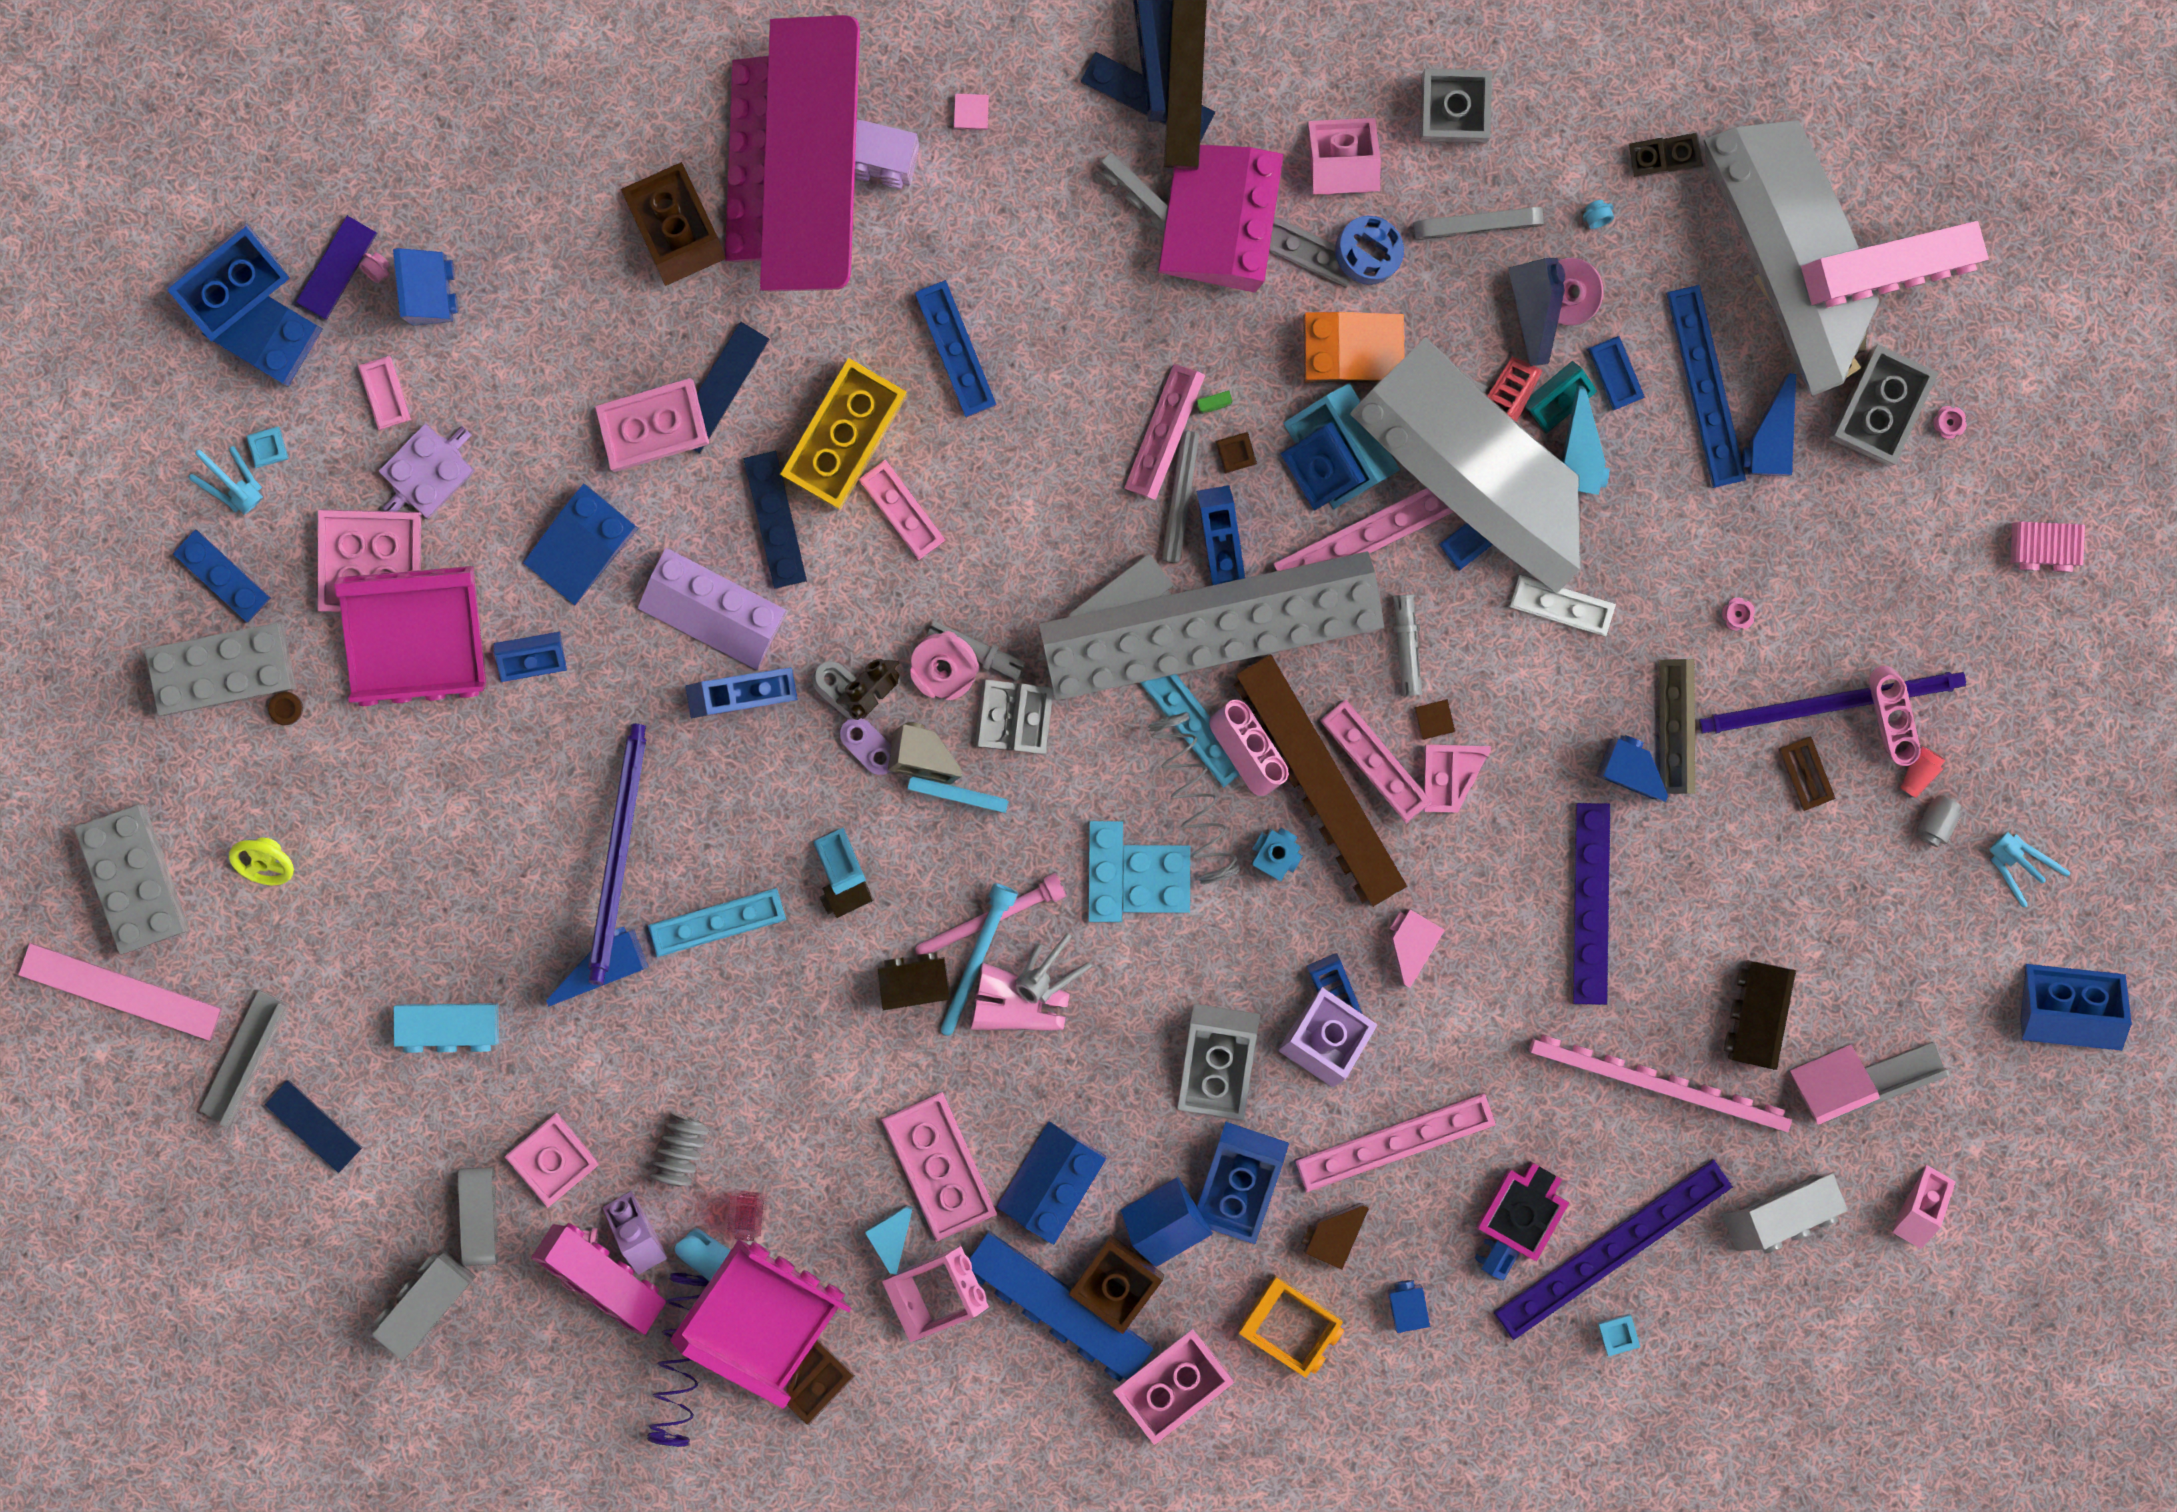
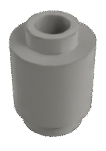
M1937 795L1935 801H1930L1917 827V831L1922 834L1920 839L1934 847H1938L1940 843L1948 844L1961 817L1959 812L1962 806L1945 796Z

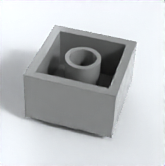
M1424 69L1421 74L1420 141L1487 143L1490 139L1492 71Z

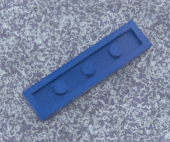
M944 280L915 292L965 417L967 418L996 406L997 404L947 281Z

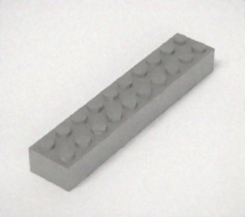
M1368 551L1039 624L1055 700L1385 628L1376 573Z

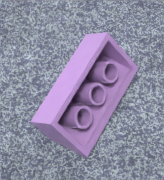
M665 548L638 606V609L756 670L759 668L788 610L668 548Z

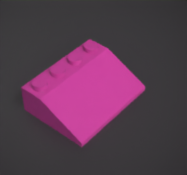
M1200 145L1199 168L1197 170L1174 168L1158 273L1256 293L1265 282L1284 154L1253 147Z

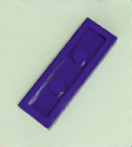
M347 215L299 296L297 303L327 320L364 258L363 255L367 253L378 233Z

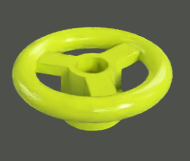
M261 837L256 840H243L234 844L229 851V861L232 867L250 881L276 886L288 882L293 876L294 867L292 861L281 851L280 845L272 839ZM242 851H246L252 859L251 863L247 866L239 858V853ZM270 870L281 874L276 876H266L258 874L257 872Z

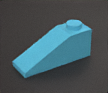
M1577 385L1562 462L1577 475L1579 474L1578 491L1599 495L1600 488H1606L1610 468L1605 467L1606 461L1587 391L1583 386Z

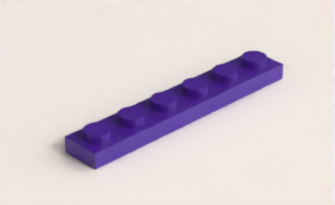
M1576 803L1573 1004L1607 1005L1610 803Z

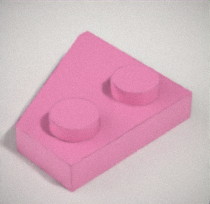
M1425 745L1424 793L1432 803L1423 812L1458 813L1485 759L1491 751V746Z

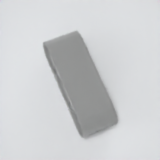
M494 1167L459 1169L458 1191L463 1266L498 1264V1254H495V1243H498L497 1220H494L496 1188L492 1187V1176H495Z

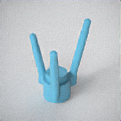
M231 446L229 451L248 482L247 484L243 480L235 484L201 450H196L195 454L230 489L227 493L230 497L194 474L189 475V479L227 504L235 513L239 510L243 515H246L263 499V496L258 492L262 486L254 479L234 446Z
M2007 831L1989 848V851L1994 855L1990 861L1999 869L2022 907H2027V902L2006 868L2005 863L2011 867L2018 862L2040 883H2045L2046 879L2023 857L2024 851H2026L2066 877L2070 875L2067 869L2025 843L2017 834L2012 836Z

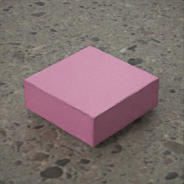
M955 94L954 129L988 130L989 95Z

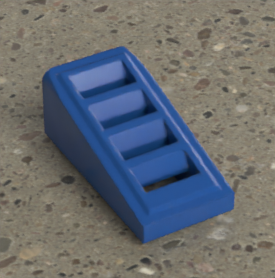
M1337 953L1306 966L1317 993L1322 987L1341 980L1342 985L1328 990V992L1334 996L1347 993L1348 997L1342 1001L1352 1005L1355 1010L1363 1014ZM1337 969V972L1319 979V976Z

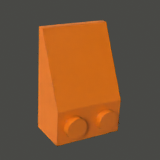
M1305 312L1303 315L1304 383L1380 382L1405 358L1404 314Z

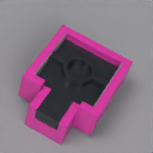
M1530 1161L1523 1176L1508 1168L1476 1227L1537 1262L1569 1205L1567 1200L1555 1194L1563 1179Z

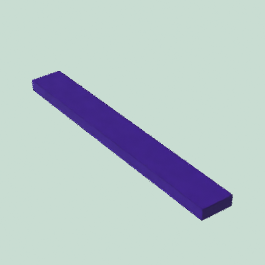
M1712 1159L1494 1311V1314L1514 1341L1729 1191L1733 1186L1715 1160Z

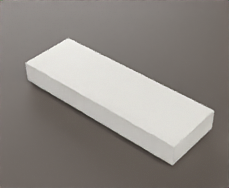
M1519 575L1509 607L1606 637L1616 604L1564 588L1556 593L1541 581Z

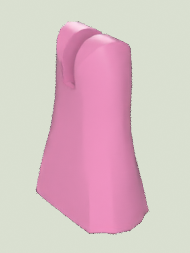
M982 963L978 978L980 983L979 989H976L974 1000L976 1006L975 1010L972 1011L971 1030H1064L1066 1017L1049 1011L1048 1013L1041 1012L1042 1002L1040 1000L1035 1004L1024 1000L1016 991L1017 984L1015 981L1019 977L1018 975ZM1058 990L1044 1004H1049L1052 1007H1068L1070 994Z

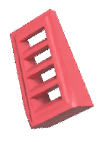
M1512 356L1488 394V397L1496 404L1498 403L1509 408L1507 414L1517 422L1543 371ZM1515 368L1529 374V378L1524 380L1514 375ZM1509 380L1523 386L1521 391L1519 392L1507 386ZM1503 392L1516 397L1514 402L1512 403L1502 398Z

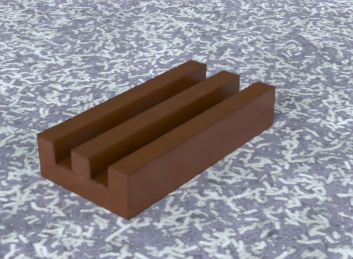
M1811 736L1779 748L1803 811L1836 799ZM1806 746L1825 796L1819 797L1801 747ZM1791 751H1794L1811 793L1812 801L1808 802L1789 754Z

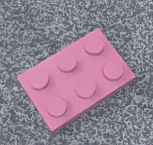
M691 378L595 406L610 469L613 472L709 445L694 380Z

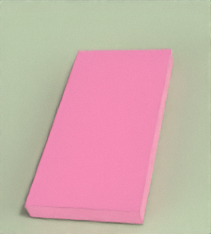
M943 1092L881 1119L936 1242L997 1215V1211Z

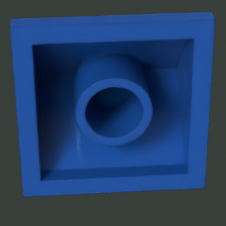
M1178 1176L1121 1209L1132 1246L1155 1267L1213 1234Z

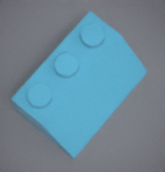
M1350 383L1326 395L1283 422L1295 444L1326 424L1333 422L1366 478L1362 483L1330 501L1333 509L1400 471L1391 453L1350 415L1360 403Z

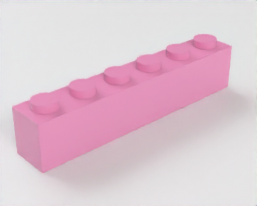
M1975 221L1821 258L1802 265L1801 269L1811 305L1825 302L1826 307L1830 308L1847 303L1845 297L1852 296L1854 302L1872 297V290L1878 289L1879 295L1899 290L1898 284L1904 283L1907 289L1926 283L1925 277L1930 276L1931 281L1935 282L1951 277L1950 271L1956 270L1958 276L1977 270L1976 264L1989 260L1979 222Z

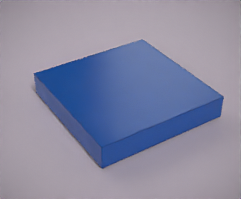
M1333 422L1326 424L1280 453L1314 511L1366 480Z

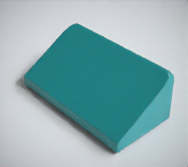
M1571 361L1532 393L1524 407L1546 434L1571 414L1577 385L1583 386L1586 389L1588 398L1598 392L1584 370L1574 361Z

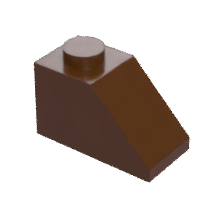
M1359 1203L1318 1219L1314 1227L1308 1225L1301 1241L1302 1244L1306 1245L1304 1249L1305 1254L1343 1270L1369 1207L1366 1204Z

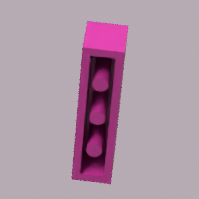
M567 1223L566 1226L552 1224L531 1259L630 1332L646 1335L667 1302L658 1295L659 1288L647 1280L639 1281L633 1276L635 1271L621 1261H617V1263L608 1258L610 1252L606 1248L595 1242H592V1244L588 1243L582 1238L584 1232L570 1223Z

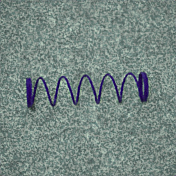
M671 1273L669 1278L673 1282L685 1285L706 1287L709 1283L702 1275L695 1276L698 1279L687 1278L686 1276H694L687 1273ZM700 1295L669 1298L666 1301L673 1306L687 1309L672 1301L696 1299ZM666 1329L662 1333L672 1338L673 1335L670 1332H676L677 1329ZM686 1358L678 1360L659 1361L658 1365L672 1371H677L673 1367L664 1364L681 1363L692 1360ZM682 1373L695 1382L693 1387L678 1391L657 1392L653 1396L667 1402H672L668 1398L659 1395L689 1392L698 1386V1382L691 1375ZM677 1404L691 1414L690 1417L682 1421L650 1424V1429L659 1432L649 1433L647 1440L665 1446H688L690 1444L688 1437L678 1434L672 1435L657 1427L688 1422L694 1416L692 1411L682 1404ZM670 1434V1436H674L676 1438H667L664 1436Z

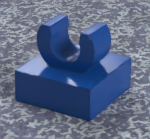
M1485 1239L1484 1243L1490 1246L1491 1253L1487 1258L1476 1254L1475 1259L1483 1264L1481 1268L1483 1271L1504 1281L1520 1252L1499 1240L1495 1242Z

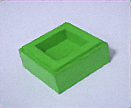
M1229 390L1196 401L1199 413L1201 414L1231 406L1233 402Z

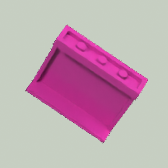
M473 566L338 577L334 585L336 597L340 599L351 694L348 697L349 703L358 702L359 706H372L378 704V700L392 699V703H406L412 701V697L425 696L426 700L434 701L446 698L445 694L459 693L461 698L478 696L480 691H484L486 687V673Z
M738 1239L670 1341L685 1357L784 1409L791 1399L784 1390L790 1378L838 1308L848 1313L852 1308L843 1300L845 1294L831 1284L824 1287L819 1284L820 1280L812 1273L803 1270L800 1274L794 1270L795 1266L785 1258L778 1256L775 1260L768 1256L770 1252L760 1244L753 1241L751 1245H748Z

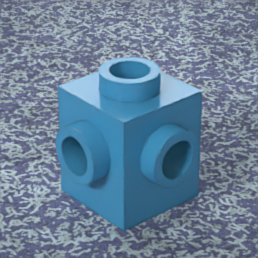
M1280 827L1278 832L1270 829L1268 834L1261 832L1252 848L1257 853L1251 865L1282 881L1287 870L1293 873L1303 855L1298 853L1301 846L1295 843L1298 837ZM1276 846H1280L1283 849V855L1278 859L1272 856V850Z

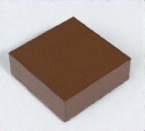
M1248 432L1215 441L1225 474L1257 465Z
M1448 699L1414 707L1422 740L1455 732Z

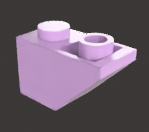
M632 1191L603 1207L622 1255L638 1275L668 1259L659 1237Z

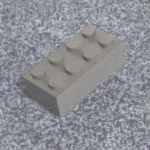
M273 623L145 649L158 716H167L297 689L283 623Z
M145 804L135 805L74 827L120 955L190 931Z

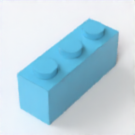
M499 1003L398 1004L394 1006V1047L403 1046L404 1053L424 1052V1046H437V1052H457V1046H470L471 1052L491 1051V1045L499 1044Z

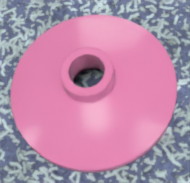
M1578 258L1561 259L1558 262L1563 266L1565 272V281L1563 282L1565 292L1558 323L1579 325L1590 320L1599 310L1603 300V283L1599 273L1590 263ZM1575 285L1580 288V295L1577 298L1571 293Z

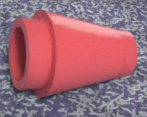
M1924 746L1920 749L1921 753L1918 760L1909 765L1903 783L1900 786L1902 790L1915 798L1943 770L1941 766L1945 762L1944 758Z

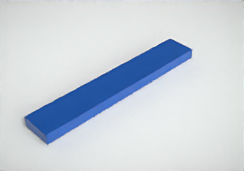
M1700 284L1667 292L1666 295L1712 488L1745 481L1746 476L1742 466L1743 463Z

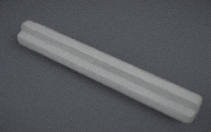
M1183 431L1180 440L1162 555L1163 561L1178 563L1181 558L1199 443V433L1193 431Z

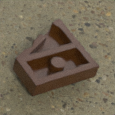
M817 1339L793 1374L791 1383L786 1391L791 1397L787 1406L807 1425H810L855 1375Z

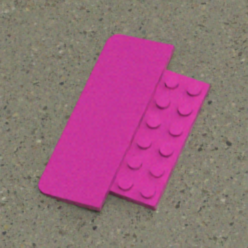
M832 15L770 19L769 56L732 60L725 261H761V291L839 290L844 288L850 280L860 26L857 19L853 16Z

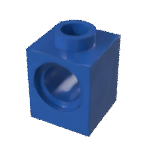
M1414 1280L1394 1283L1395 1289L1388 1290L1396 1332L1402 1333L1430 1327L1422 1285H1415Z

